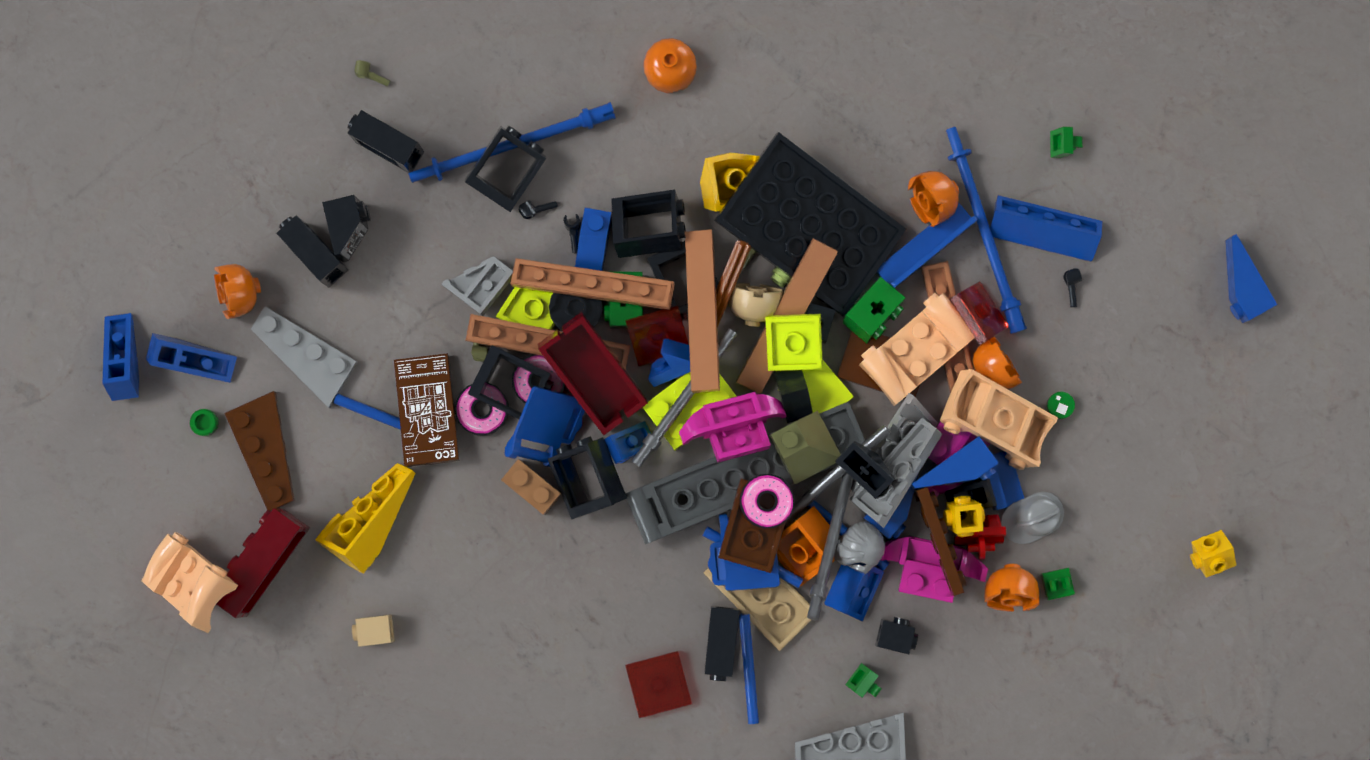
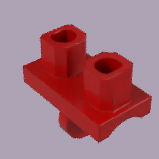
M997 514L985 516L983 531L973 532L974 535L959 537L955 533L954 545H967L968 552H977L978 559L984 560L986 551H995V544L1004 543V536H1006V526H1001L999 515Z

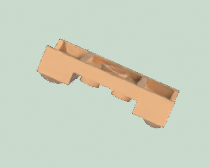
M934 293L923 302L926 308L882 346L876 349L873 345L861 355L864 360L859 366L876 382L894 406L979 335L944 293L940 296Z
M973 369L960 371L943 410L940 422L944 424L943 428L950 433L959 434V432L968 431L978 437L980 436L981 439L1007 452L1005 458L1009 460L1011 467L1024 470L1025 467L1040 466L1042 443L1049 430L1057 422L1058 417Z
M174 532L173 535L167 534L155 550L141 581L153 592L163 596L180 612L179 615L191 626L209 633L211 630L210 618L214 606L223 596L236 590L238 585L226 576L228 573L226 570L212 564L187 543L189 540L177 532Z

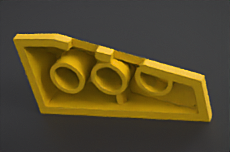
M729 152L705 158L700 179L704 208L715 212L721 211L760 156Z
M395 464L372 484V491L365 497L360 498L358 496L352 501L354 506L345 514L341 515L338 513L315 541L345 564L364 574L380 554L416 473L403 465Z

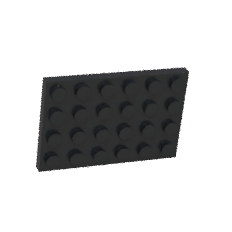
M780 132L775 134L714 220L739 240L747 242L751 249L790 278H792L813 238L837 250L838 253L814 296L844 317L907 230Z

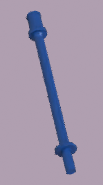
M611 102L590 110L584 108L577 117L523 134L520 139L529 144L531 141L536 142L581 126L592 129L594 128L593 125L616 119L615 113L613 112ZM509 140L499 142L490 157L518 148V146ZM486 147L439 163L433 157L431 158L433 165L409 172L410 180L413 183L437 175L440 181L443 179V172L478 161Z
M956 127L946 130L953 154L948 157V160H956L973 213L978 219L976 222L1003 299L1001 302L1002 306L999 307L1000 311H1004L1010 334L1026 330L1027 326L1019 307L1021 302L1012 295L966 158L972 153L971 149L964 150Z

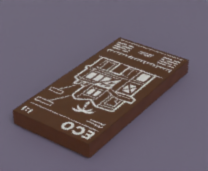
M448 353L394 360L404 466L412 467L460 461Z

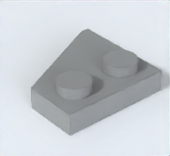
M493 256L483 261L479 266L471 267L463 271V274L451 280L443 281L442 285L484 316L510 283L513 271Z

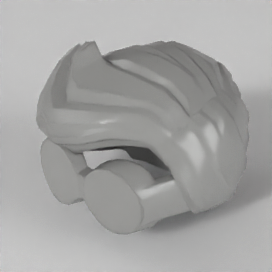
M868 522L855 523L838 539L834 553L835 559L841 565H847L862 574H867L878 564L884 555L885 542L880 531L874 525ZM861 562V563H865L866 565L861 566V565H857V564H855V563Z

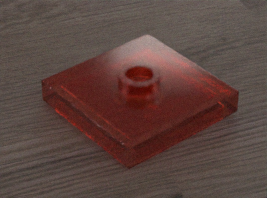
M980 281L950 298L980 344L1009 327Z
M678 305L670 307V310L663 309L625 320L638 366L653 363L663 357L661 354L663 339H670L689 345Z
M678 651L625 665L639 718L692 704Z

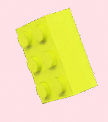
M690 372L684 374L642 407L656 427L691 381ZM720 373V391L695 393L665 433L664 438L674 451L683 446L679 434L680 429L703 405L737 397Z

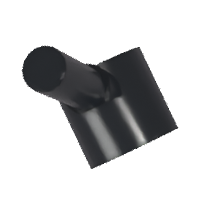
M528 200L519 205L518 210L524 219H531L537 213L557 208L558 205L554 201L534 207L531 201Z
M577 214V222L574 225L568 224L567 215H565L563 220L565 228L569 231L572 253H577L578 250L577 230L580 228L581 223Z
M1074 268L1066 271L1063 275L1069 290L1070 307H1077L1075 284L1082 281L1079 269Z

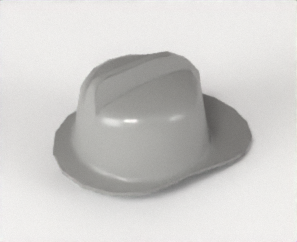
M1039 492L1032 494L1006 508L1002 514L1001 526H1006V537L1014 543H1031L1053 533L1060 527L1064 517L1063 505L1058 497L1051 493Z

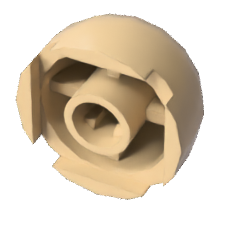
M736 283L729 299V306L736 317L745 320V325L759 327L761 322L766 321V316H772L776 312L783 291L780 288L769 285L750 286V283Z

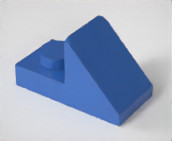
M663 339L661 349L663 357L657 359L651 365L648 380L653 387H656L689 373V345L670 339Z
M645 421L604 439L615 464L623 463L635 457L644 445L643 440L648 433L651 434Z

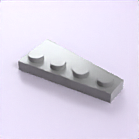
M266 306L251 328L328 408L332 406L336 395L339 394L358 363Z
M908 393L887 426L891 433L874 447L872 451L878 453L882 461H884L921 418L934 427L938 425V422L915 396ZM853 480L851 490L855 493L861 485L856 480Z
M921 418L883 461L895 478L894 481L876 499L861 486L850 500L884 528L941 438L942 433Z
M904 713L795 742V760H906Z

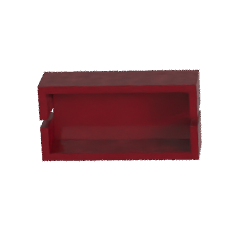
M582 312L562 326L563 332L561 334L556 330L538 343V350L603 435L623 422L622 414L619 411L624 409L625 415L629 418L648 404L644 394Z
M273 508L272 511L267 510L259 520L261 526L255 534L252 532L244 541L242 546L245 549L240 556L235 555L226 567L229 570L226 576L234 581L238 587L236 590L223 596L216 605L234 618L247 617L310 529L309 526L285 509Z

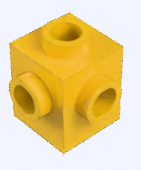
M971 496L954 497L953 502H946L943 518L946 526H948V530L956 533L959 537L974 535L973 532L983 531L985 513L981 503L971 499ZM960 511H964V516L962 518L960 515Z
M1222 530L1191 542L1193 553L1190 554L1191 561L1195 569L1200 568L1206 578L1236 566L1234 547Z

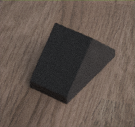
M802 370L774 371L787 423L797 421L812 414L808 387Z
M856 441L835 460L840 467L875 499L895 479L878 453Z
M990 479L945 492L947 502H953L954 497L971 496V499L981 503L983 509L997 506Z

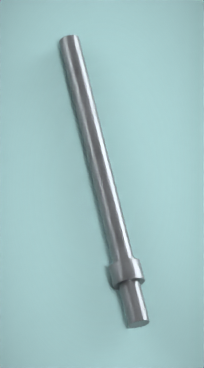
M730 328L718 342L719 359L738 335ZM691 381L653 433H648L643 440L644 445L632 460L640 468L651 452L659 448L662 443L660 440L695 394L691 391Z
M883 425L861 445L872 450L891 431L887 426ZM837 465L795 502L791 516L786 520L785 527L790 526L801 511L844 475L846 471Z
M847 472L842 476L816 583L812 584L809 595L812 599L807 618L811 620H818L822 601L826 600L828 592L826 585L853 478Z

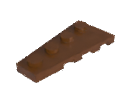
M272 391L224 413L266 509L272 511L273 508H280L295 501L289 466L287 465L286 447L282 436V424L280 414L278 413L276 391Z
M928 487L917 490L914 496L916 502H921V515L927 528H930L931 542L936 554L940 556L939 563L951 596L964 593L963 587L967 586L962 570H956L954 560H957V555L953 544L948 545L944 534L948 533L944 518L938 519L935 508L939 507L934 491L929 493Z

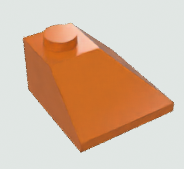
M815 506L783 530L777 551L778 561L783 567L803 578L800 587L818 574L830 528L828 522Z

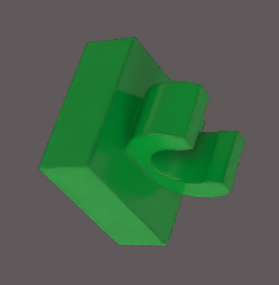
M1063 126L1050 131L1051 158H1063L1073 154V150H1076V148H1083V137L1073 136V127Z
M1069 568L1041 573L1047 600L1075 595Z
M862 663L845 684L862 698L867 691L876 697L882 690L881 687L874 683L878 675Z

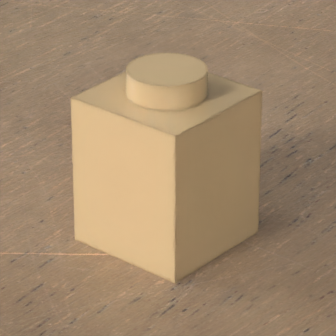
M392 614L355 619L356 624L352 625L353 640L358 641V646L395 642Z

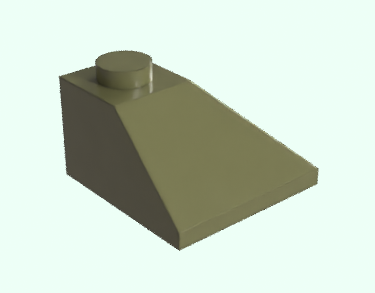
M818 411L787 425L769 436L794 485L835 464V460L841 455Z

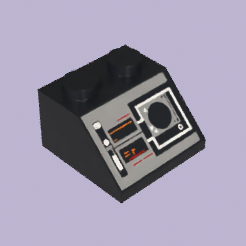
M355 195L322 202L334 255L342 262L350 260L368 231L367 221H371L368 206L364 205V202L360 201Z

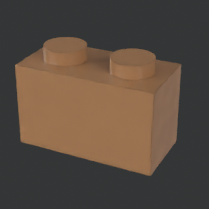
M520 459L514 463L501 479L543 515H546L562 496L556 488Z

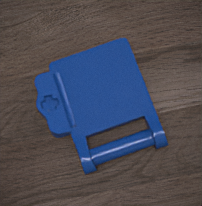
M537 386L532 387L514 434L506 444L505 456L513 459L517 458V456L543 462L544 466L550 467L548 458L557 455L556 449L560 448L561 443L570 444L574 440L575 434L581 429L585 410L572 395ZM521 440L549 445L545 452L521 446Z
M719 514L721 542H715L710 545V558L708 561V568L712 573L713 583L717 586L725 585L727 591L778 587L780 580L777 554L771 573L718 558L729 520L727 514Z

